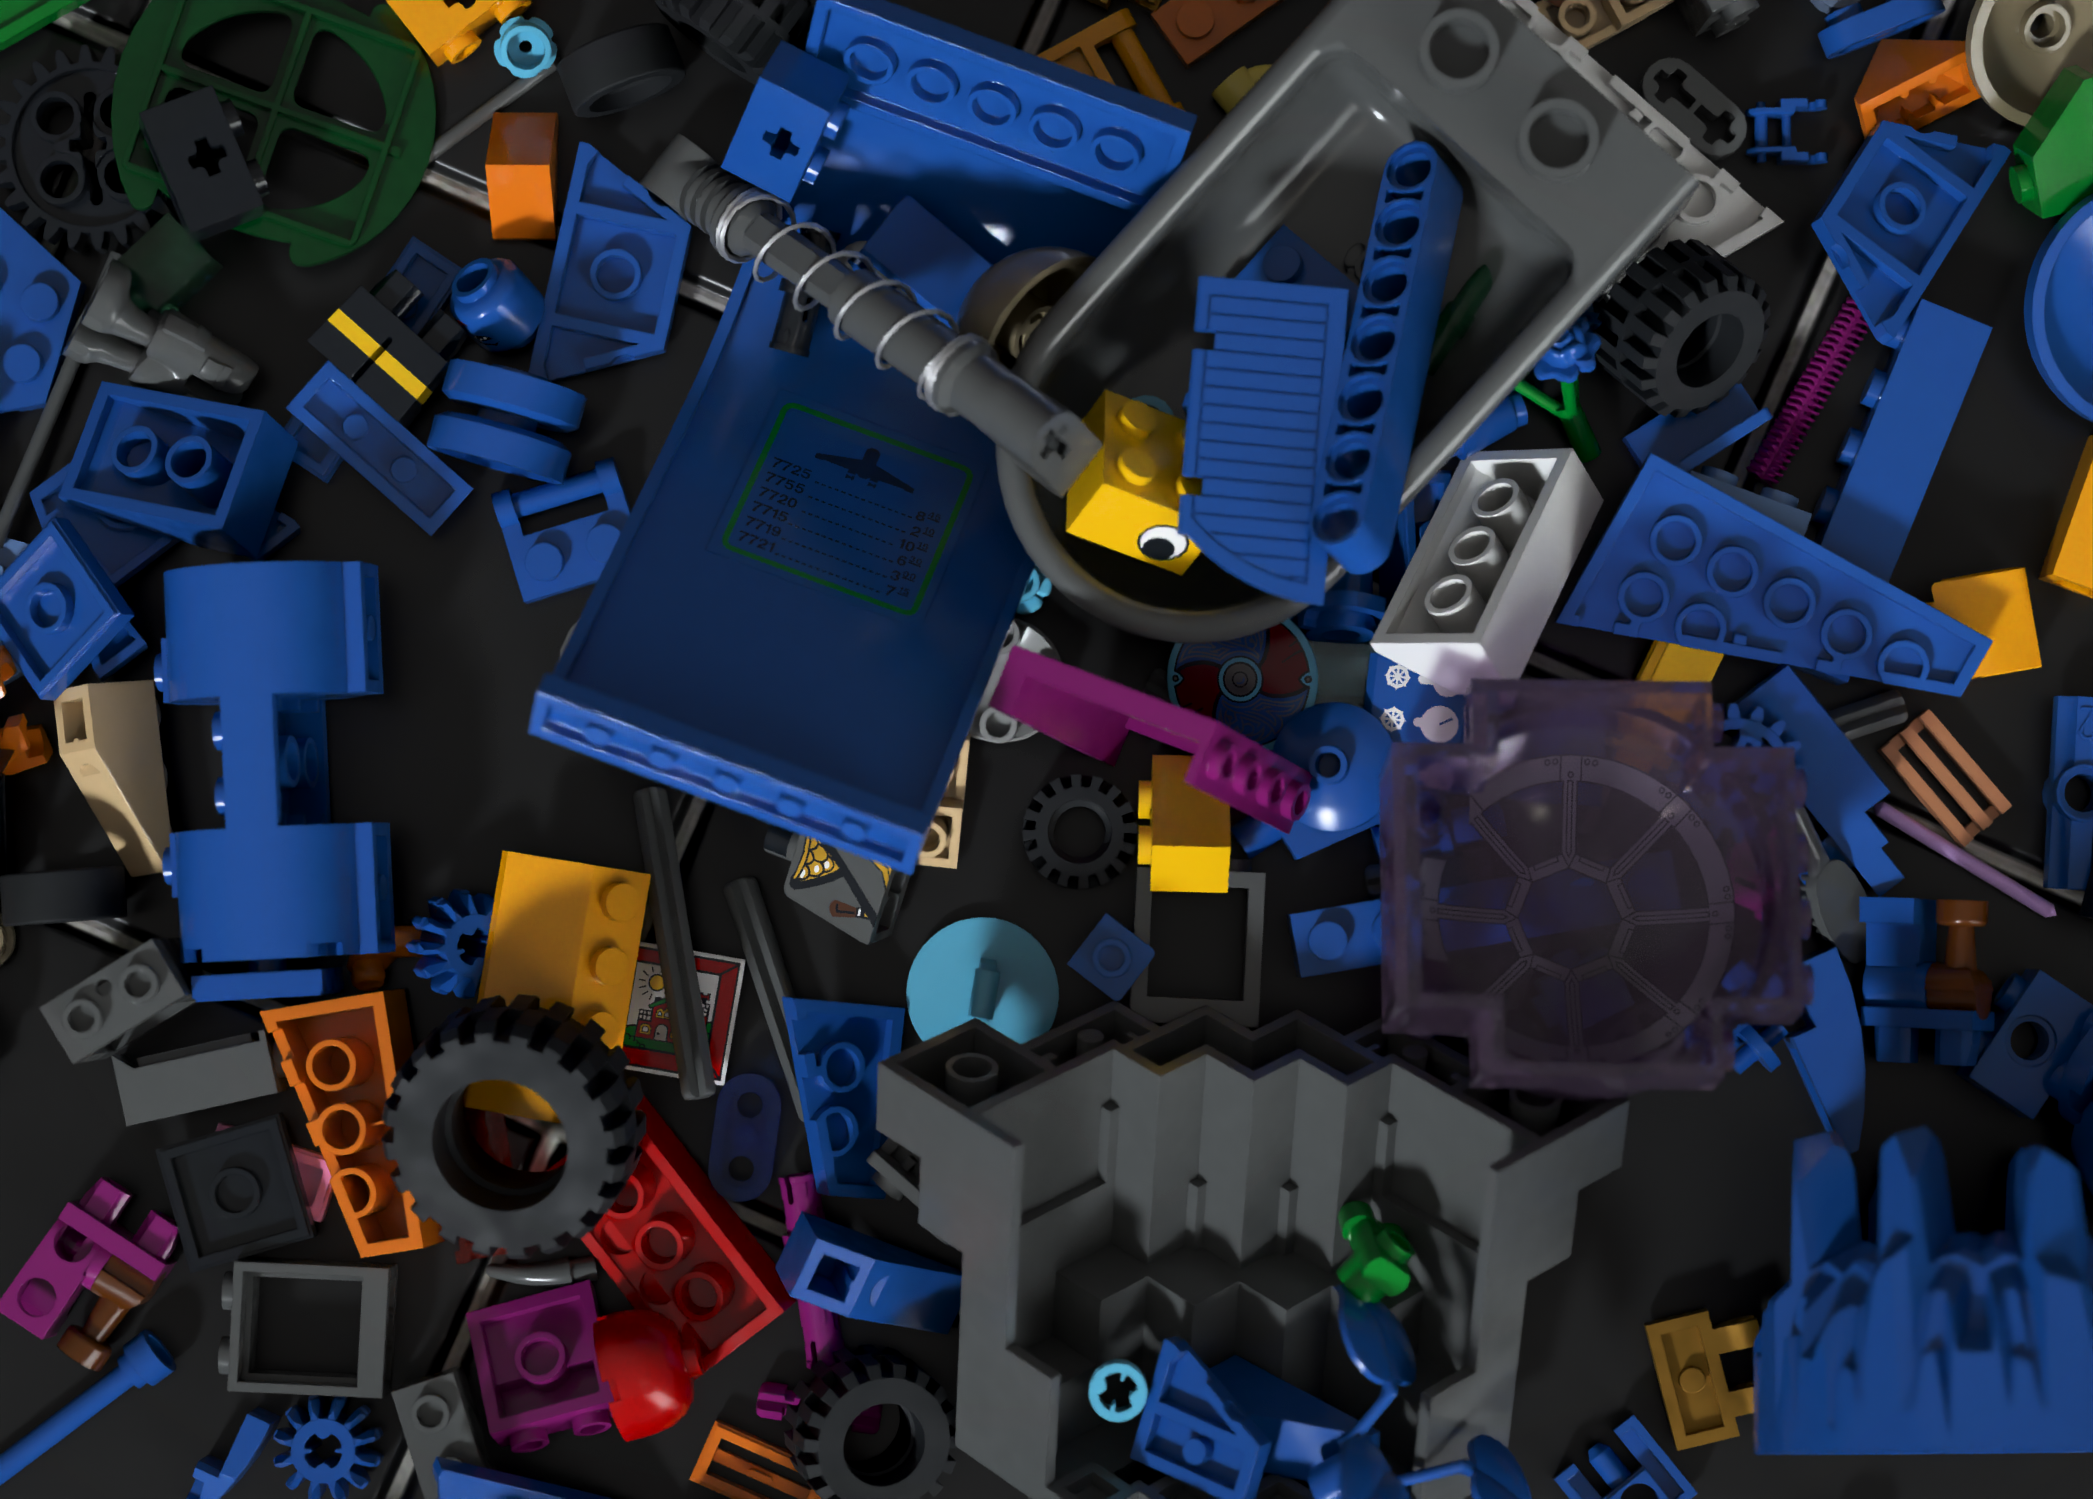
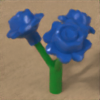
M1593 304L1587 308L1534 366V374L1537 379L1543 381L1555 378L1560 381L1563 400L1557 401L1524 379L1514 388L1515 391L1559 418L1569 442L1581 463L1592 461L1602 453L1579 402V371L1591 372L1595 369V353L1602 345L1600 336L1594 333V330L1601 325V322L1597 319L1599 313L1594 312Z

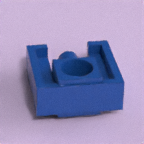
M1631 1414L1616 1426L1613 1432L1641 1464L1636 1470L1631 1473L1608 1445L1596 1443L1588 1450L1590 1464L1611 1488L1603 1497L1598 1494L1573 1462L1553 1478L1569 1499H1621L1622 1493L1627 1487L1638 1483L1648 1485L1655 1493L1656 1499H1692L1698 1494L1634 1414Z

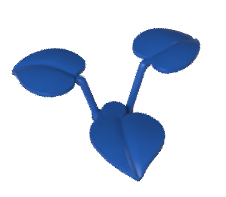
M1343 1284L1333 1287L1339 1296L1338 1319L1346 1350L1352 1362L1363 1375L1372 1382L1381 1384L1382 1391L1379 1398L1351 1432L1338 1439L1341 1451L1309 1470L1308 1483L1314 1498L1410 1499L1405 1486L1453 1474H1463L1471 1478L1470 1489L1473 1499H1532L1525 1475L1514 1455L1500 1441L1485 1434L1477 1435L1469 1440L1467 1444L1469 1460L1460 1459L1397 1476L1391 1474V1467L1384 1455L1369 1439L1364 1437V1434L1397 1396V1384L1407 1387L1415 1382L1416 1361L1413 1348L1399 1320L1382 1302L1364 1303Z

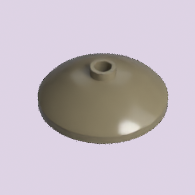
M1976 0L1967 26L1965 54L1970 78L1984 102L2006 119L2026 126L2063 68L2078 65L2093 74V0ZM2039 14H2042L2041 25L2036 30L2031 31L2033 21Z

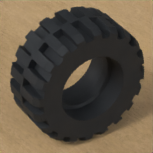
M518 994L508 1007L506 1006L505 999L500 995L481 999L473 1009L464 1006L450 1014L439 1027L433 1029L399 1069L391 1083L394 1092L384 1103L382 1121L386 1126H391V1128L382 1137L384 1157L387 1160L396 1159L398 1166L390 1176L398 1192L404 1193L409 1190L416 1200L410 1209L422 1222L431 1217L443 1228L438 1235L453 1244H456L460 1238L473 1242L472 1251L474 1253L492 1257L498 1248H506L507 1257L510 1259L530 1258L538 1246H540L543 1253L551 1254L566 1248L573 1237L583 1238L595 1228L604 1213L609 1211L626 1186L628 1179L637 1168L643 1152L639 1143L646 1134L647 1115L642 1110H635V1108L643 1099L644 1094L639 1078L635 1076L626 1078L623 1070L630 1060L621 1046L616 1045L609 1049L600 1039L606 1030L593 1019H590L585 1026L572 1019L573 1007L556 1001L550 1009L539 1007V997L533 995ZM482 1080H505L525 1086L541 1096L555 1111L563 1126L568 1148L565 1164L548 1171L529 1172L511 1168L491 1157L477 1143L466 1122L463 1106L465 1088L471 1083Z

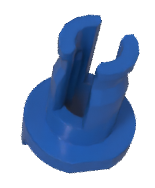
M1373 571L1360 575L1345 573L1325 593L1323 606L1311 604L1302 612L1289 619L1300 629L1306 630V637L1311 641L1329 645L1360 644L1372 640L1391 601L1386 597L1373 595Z

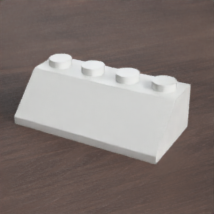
M1574 449L1479 451L1465 460H1460L1370 642L1375 652L1455 694H1513L1604 501Z

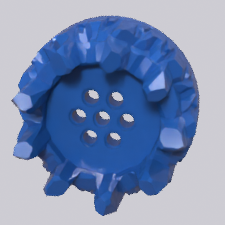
M1926 1126L1894 1134L1880 1150V1181L1868 1203L1867 1242L1862 1241L1856 1167L1840 1134L1826 1131L1794 1140L1791 1279L1768 1301L1767 1310L1763 1313L1762 1326L1754 1341V1455L2093 1452V1237L2086 1234L2078 1170L2042 1147L2033 1145L2025 1149L2020 1146L2010 1159L2008 1165L2005 1232L1997 1231L1986 1237L1971 1232L1954 1234L1945 1157L1939 1139Z

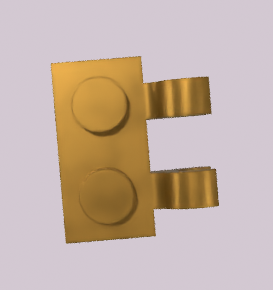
M1706 1308L1644 1323L1676 1450L1680 1451L1740 1436L1735 1417L1754 1413V1380L1728 1388L1719 1354L1754 1347V1341L1760 1330L1757 1318H1754L1752 1314L1712 1326L1709 1312Z

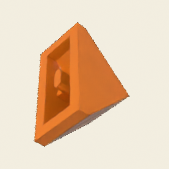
M494 112L485 162L492 238L494 240L557 241L558 114Z

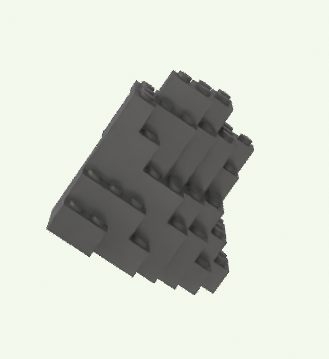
M1114 1000L1022 1044L1017 1043L981 1020L974 1018L878 1062L876 1130L920 1157L918 1224L963 1253L955 1446L1031 1499H1220L1130 1458L1144 1407L1131 1420L1114 1422L1099 1416L1090 1403L1088 1395L1090 1378L1098 1366L1112 1359H1124L1136 1364L1145 1375L1149 1393L1164 1339L1176 1336L1186 1340L1208 1368L1237 1355L1360 1421L1379 1398L1382 1386L1372 1382L1363 1375L1352 1362L1346 1350L1338 1319L1339 1296L1333 1287L1343 1284L1337 1275V1269L1353 1252L1349 1241L1343 1238L1338 1221L1339 1211L1345 1204L1351 1201H1363L1371 1206L1377 1220L1382 1223L1399 1225L1404 1230L1407 1240L1415 1250V1254L1407 1262L1410 1274L1407 1288L1402 1293L1393 1297L1386 1294L1380 1301L1396 1316L1403 1326L1411 1342L1416 1361L1415 1382L1407 1387L1397 1384V1396L1371 1426L1380 1432L1379 1450L1390 1465L1391 1474L1397 1476L1460 1459L1469 1460L1467 1444L1470 1439L1477 1435L1485 1434L1491 1436L1508 1448L1527 1281L1571 1257L1578 1192L1582 1188L1622 1167L1630 1100L1579 1072L1556 1071L1537 1067L1510 1056L1488 1067H1484L1390 1014L1344 1036L1298 1009L1254 1031L1249 1030L1207 1005L1160 1027ZM1114 1373L1106 1377L1107 1389L1100 1394V1397L1108 1405L1115 1399V1407L1120 1408L1130 1404L1129 1391L1136 1387V1383L1129 1376H1126L1124 1381H1121V1373ZM1263 1472L1255 1499L1315 1498L1310 1490L1308 1481ZM1453 1474L1405 1486L1410 1499H1464L1471 1494V1478L1463 1474Z

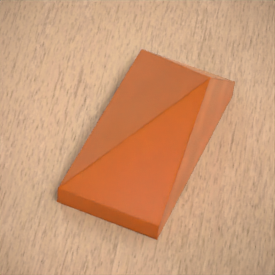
M1882 39L1854 97L1864 139H1866L1872 128L1882 120L1909 125L1914 130H1918L1981 96L1975 89L1969 75L1966 63L1965 41Z

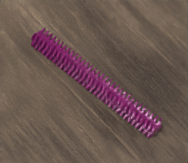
M1847 296L1846 303L1842 305V310L1838 311V317L1834 318L1835 324L1830 325L1831 331L1827 330L1826 337L1822 339V344L1818 345V351L1814 352V358L1811 357L1810 359L1811 365L1807 364L1806 371L1802 373V378L1798 379V385L1794 386V392L1791 391V396L1787 398L1786 405L1782 406V412L1778 413V419L1774 420V426L1771 425L1770 432L1766 434V439L1762 440V446L1758 447V453L1755 452V457L1751 459L1750 465L1746 468L1752 477L1769 488H1772L1771 483H1779L1775 476L1783 477L1779 469L1787 470V467L1783 466V462L1791 463L1786 457H1794L1796 455L1790 451L1791 449H1799L1795 442L1803 443L1799 435L1807 436L1803 428L1811 429L1806 423L1816 421L1810 416H1819L1815 408L1823 409L1819 401L1827 402L1823 394L1831 395V392L1826 389L1828 387L1831 389L1836 387L1831 384V381L1839 382L1840 379L1836 378L1835 374L1843 375L1839 367L1847 368L1843 360L1851 361V358L1846 355L1848 353L1851 355L1856 353L1851 350V347L1859 348L1860 345L1855 343V340L1863 341L1859 333L1867 334L1863 326L1867 328L1869 326L1852 296Z

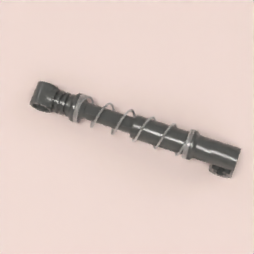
M677 133L639 181V184L647 189L663 205L668 206L686 222L692 223L708 234L712 246L720 253L721 257L734 264L745 263L755 258L752 272L755 281L764 283L780 274L796 286L793 296L795 310L802 312L811 309L818 302L828 309V318L834 325L833 332L836 339L843 341L853 338L875 354V364L878 369L885 370L894 367L917 383L918 398L927 400L929 406L950 417L961 415L987 434L1019 467L1055 495L1062 498L1103 447L1101 441L1074 413L998 362V355L991 348L987 340L974 333L960 335L958 326L951 315L940 309H923L917 303V298L908 285L899 280H882L876 275L875 267L865 255L857 251L837 252L835 240L828 229L812 222L797 224L795 212L787 201L752 183L745 184L730 172L722 169L718 162L683 135ZM782 206L790 215L792 226L782 221ZM813 228L824 234L830 243L832 254L830 255L797 232V229ZM837 257H855L864 262L869 270L860 269L853 271L837 260ZM759 262H763L773 269L774 272L767 277L759 276ZM892 286H896L904 290L909 296V298ZM799 291H804L814 300L806 306L800 305L798 302ZM933 315H938L939 317L947 320L951 328L943 322H941L940 320H938ZM839 329L846 333V335L840 334ZM880 359L882 361L885 360L888 364L881 363Z

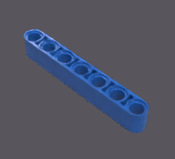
M1421 141L1406 143L1396 149L1388 158L1384 167L1310 515V530L1313 537L1342 568L1349 573L1359 575L1369 573L1381 566L1387 559L1392 547L1463 200V187L1458 178L1437 151L1428 143Z

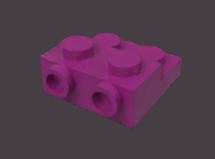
M590 1280L466 1313L489 1434L500 1447L510 1445L511 1451L514 1453H527L546 1447L549 1444L548 1434L573 1428V1433L576 1436H590L611 1428L610 1418L613 1416L608 1403L615 1400L608 1381L602 1382L594 1347L593 1322H596V1318L601 1317L595 1287Z

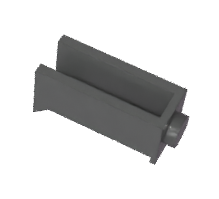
M266 1029L139 1057L137 1060L125 1053L111 1055L126 1126L289 1090L286 1075L281 1066L283 1058L273 1034L268 1033Z

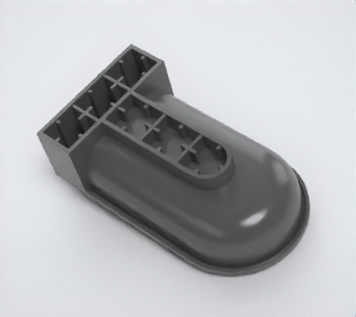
M1331 0L1046 313L1029 335L1011 371L1074 413L1081 421L1105 389L1129 399L1142 395L1156 396L1167 403L1175 417L1186 421L1187 418L1185 417L1182 403L1185 393H1189L1192 350H1213L1214 333L1194 331L1198 277L1211 276L1235 279L1283 224L1345 275L1347 268L1344 267L1343 261L1347 251L1354 244H1365L1369 240L1383 171L1388 158L1396 149L1406 143L1413 141L1426 142L1437 151L1460 181L1463 187V200L1399 509L1400 514L1593 302L1597 305L1612 289L1615 282L1618 283L1626 274L1625 270L1634 262H1637L1685 209L1700 184L1690 172L1498 0ZM996 444L998 479L1004 504L1013 528L1026 552L1042 574L1063 595L1099 620L1125 632L1149 639L1173 643H1211L1229 641L1256 634L1286 621L1311 605L1277 597L1250 586L1223 570L1216 563L1210 562V558L1203 552L1198 555L1181 576L1066 532L1067 492L1062 498L1055 495L1019 467ZM1329 553L1325 593L1347 572Z

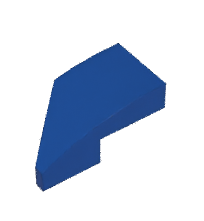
M259 1406L247 1413L226 1461L209 1454L198 1461L192 1476L196 1479L186 1499H221L258 1459L282 1417Z

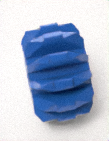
M458 888L450 891L448 900L438 896L427 899L431 917L427 918L417 915L410 919L414 927L422 932L420 939L412 940L404 946L411 953L423 955L412 971L415 972L417 977L431 978L430 988L432 991L447 995L453 990L456 997L470 999L475 997L477 987L480 988L494 899L492 896L484 893H477L472 897L468 890ZM459 938L467 940L465 950L457 948Z
M311 1395L308 1397L307 1405L309 1413L297 1405L290 1407L286 1411L287 1419L295 1429L288 1427L279 1428L274 1432L273 1439L279 1444L291 1447V1450L277 1455L273 1461L277 1468L294 1464L297 1472L286 1481V1486L290 1490H294L307 1479L311 1481L308 1499H321L326 1491L327 1484L334 1499H346L349 1496L348 1481L359 1489H364L371 1482L369 1474L361 1465L377 1467L382 1463L383 1455L377 1450L366 1448L365 1444L373 1443L383 1436V1431L381 1427H371L362 1430L359 1423L367 1418L371 1412L367 1405L360 1406L351 1415L346 1414L349 1403L348 1397L335 1396L329 1410L323 1396ZM331 1434L336 1436L341 1445L335 1449V1453H341V1459L335 1455L328 1457L326 1460L322 1459L316 1452V1449L322 1445V1442L315 1441L316 1435L321 1439H325Z

